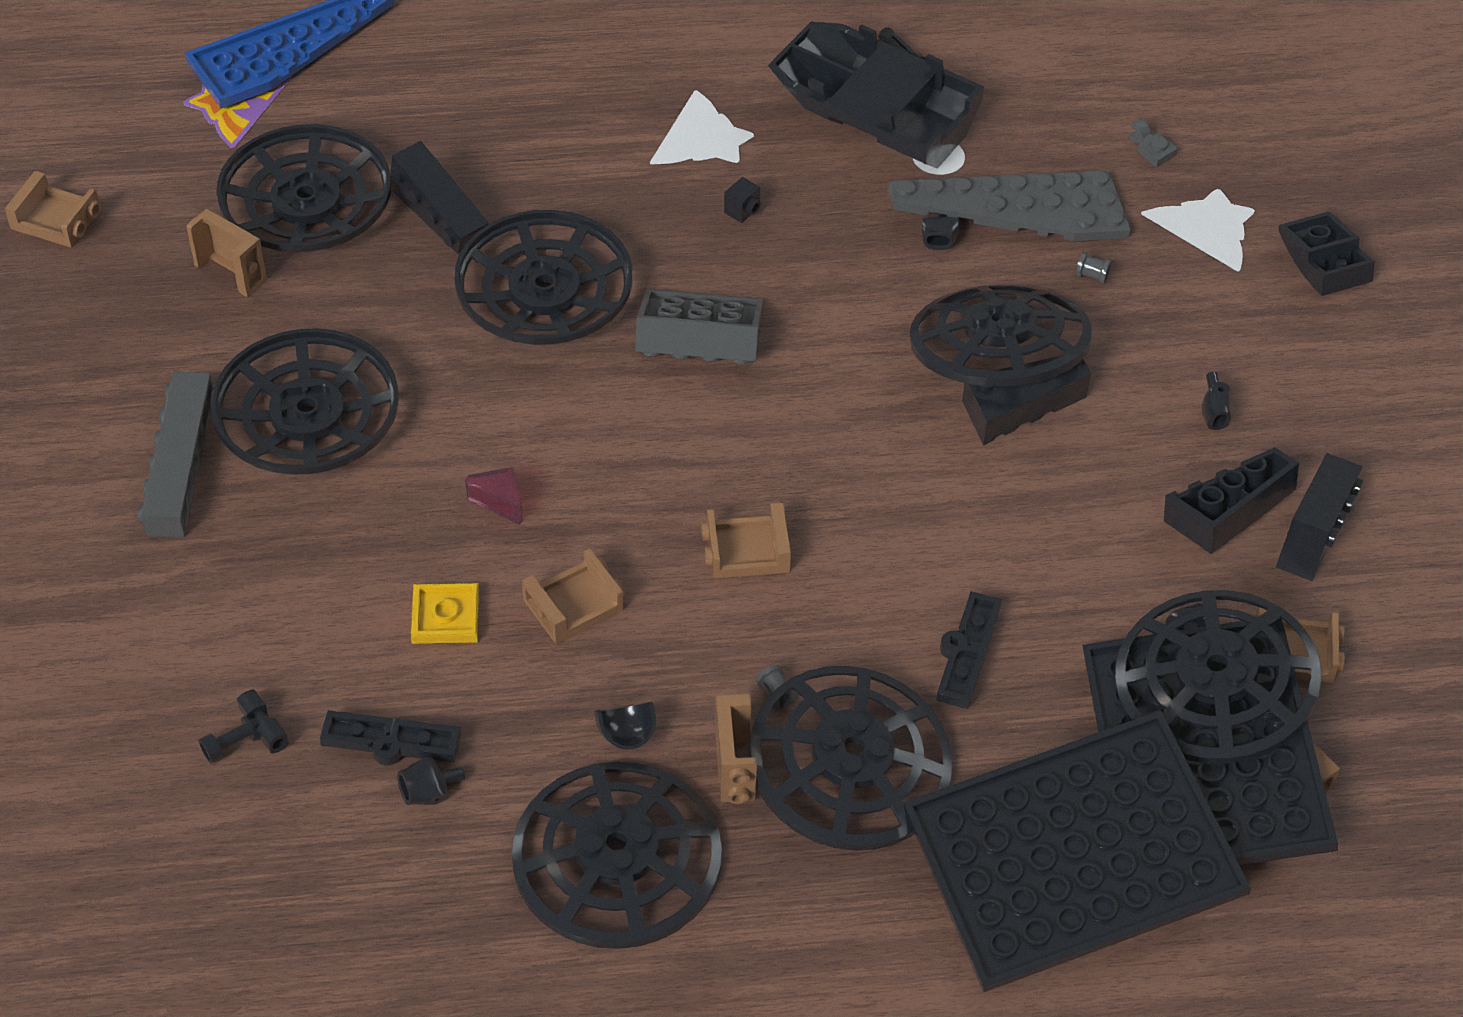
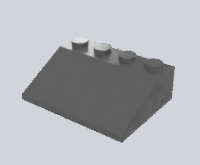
M646 289L637 315L635 351L642 352L646 356H658L660 353L672 354L673 357L678 359H687L690 356L702 357L706 361L732 359L733 362L738 364L756 361L764 298Z

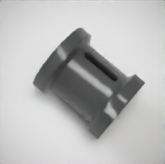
M1083 251L1077 265L1076 276L1081 277L1084 275L1099 280L1100 284H1105L1112 260L1108 258L1101 260L1088 255V252Z
M779 665L769 666L761 671L755 680L758 687L764 689L768 696L786 682L783 677L784 673ZM790 688L775 702L772 708L778 710L790 705L796 699L798 693L793 688Z

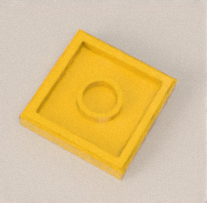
M479 583L413 584L412 644L478 643Z

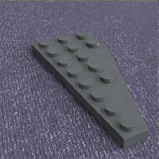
M1109 170L889 181L887 189L893 210L927 216L928 213L934 212L945 214L947 217L974 219L973 224L1017 232L1018 229L1025 228L1036 230L1037 235L1045 237L1048 236V233L1063 235V240L1068 241L1127 239L1131 231Z

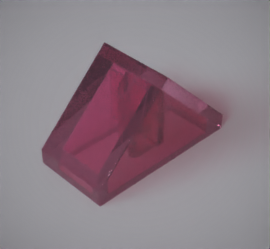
M513 467L471 474L466 477L465 483L468 500L518 525L522 523V502Z

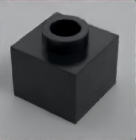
M741 177L724 192V213L741 223L751 215H755L761 206L760 186L744 177Z

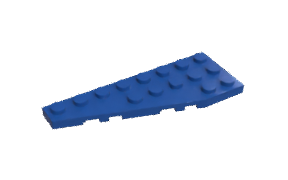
M327 0L185 52L186 61L220 109L272 90L393 6L395 0Z

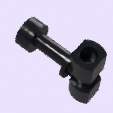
M255 689L248 690L237 698L239 709L244 715L241 717L242 725L217 738L210 733L198 740L200 748L210 764L224 757L222 750L248 736L252 741L260 738L271 754L277 753L289 745L287 734L275 718H268L266 705Z

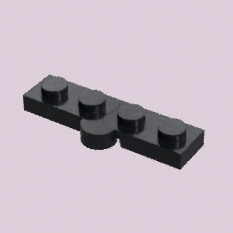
M970 592L958 631L946 632L941 638L940 651L944 657L948 658L937 692L936 701L969 709L1001 609L1002 599Z
M327 710L320 735V744L326 747L373 752L375 760L384 766L395 764L401 756L422 759L432 757L434 760L455 763L462 733L461 727Z

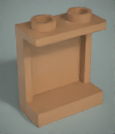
M38 171L33 172L5 207L10 229L70 248L84 235L86 228L93 219L98 217L101 210L96 190L90 188L83 197L48 186L45 173Z
M207 208L187 224L186 228L196 267L201 268L207 262L213 260L235 273L238 292L246 297L250 296L267 281L261 242L258 237Z
M783 503L770 504V516L715 520L713 509L707 510V521L701 522L702 541H708L709 547H704L705 565L712 566L713 579L790 573L791 551Z
M590 548L584 551V561L542 583H539L534 575L522 580L524 602L555 644L623 611L625 590L619 579L612 578L603 558L600 556L596 557Z
M1258 607L1255 617L1258 618L1267 610ZM1332 612L1328 622L1297 619L1308 632L1317 649L1321 664V682L1333 684L1337 671L1342 672L1345 659L1344 652L1339 651V645H1342L1344 638V626L1339 625V613ZM1283 621L1291 655L1309 657L1301 637L1290 625ZM1295 669L1298 680L1310 681L1311 670Z
M750 694L716 696L715 742L721 803L742 804L755 800L756 758H736L734 744L749 743Z

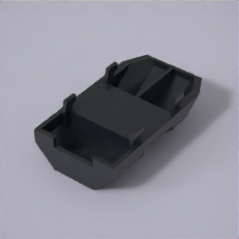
M811 21L768 65L781 83L806 110L841 125L846 123L877 137L878 143L937 169L966 137L983 100L984 86L944 69L943 60L930 54L926 56L925 60L878 40L876 31L862 24L858 31L844 24Z

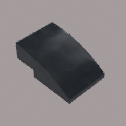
M1330 211L1279 225V233L1292 259L1307 281L1321 296L1373 282L1375 261L1359 248L1360 238Z

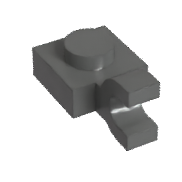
M1142 118L1132 123V127L1136 131L1129 135V139L1138 144L1137 152L1155 168L1176 156L1178 148L1160 132L1152 135L1148 124Z

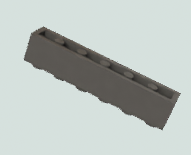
M173 372L171 384H166V406L160 409L161 429L155 432L154 437L156 452L149 459L150 479H145L143 492L145 501L138 508V521L143 523L146 536L185 537L211 412L213 384L210 373Z

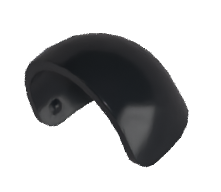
M653 702L618 709L594 711L596 725L601 735L618 748L625 750L639 748L647 743L654 733L656 714Z

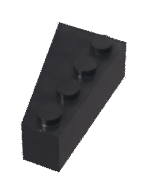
M422 141L392 155L390 169L391 190L441 237L447 246H450L457 254H460L465 244L478 231L487 226L489 222Z
M1061 356L1025 363V368L1048 363ZM1082 359L1080 363L1069 371L1037 383L1007 387L980 386L964 383L962 402L984 446L992 442L993 437L999 434H1010L1016 430L1017 426L1027 421L1033 423L1040 420L1041 415L1049 411L1057 412L1087 397L1091 372L1084 359ZM1007 367V368L998 369V370H999V371H1005V370H1013V369H1012V367Z
M1274 447L1242 461L1240 467L1234 470L1224 469L1217 472L1215 478L1204 483L1199 480L1189 484L1186 491L1179 494L1173 491L1165 495L1164 522L1212 554L1296 490L1299 462Z
M1326 453L1292 518L1276 568L1313 581L1328 546L1333 547L1339 530L1341 531L1347 514L1350 513L1355 498L1360 492L1364 480L1360 479L1359 475L1363 466Z

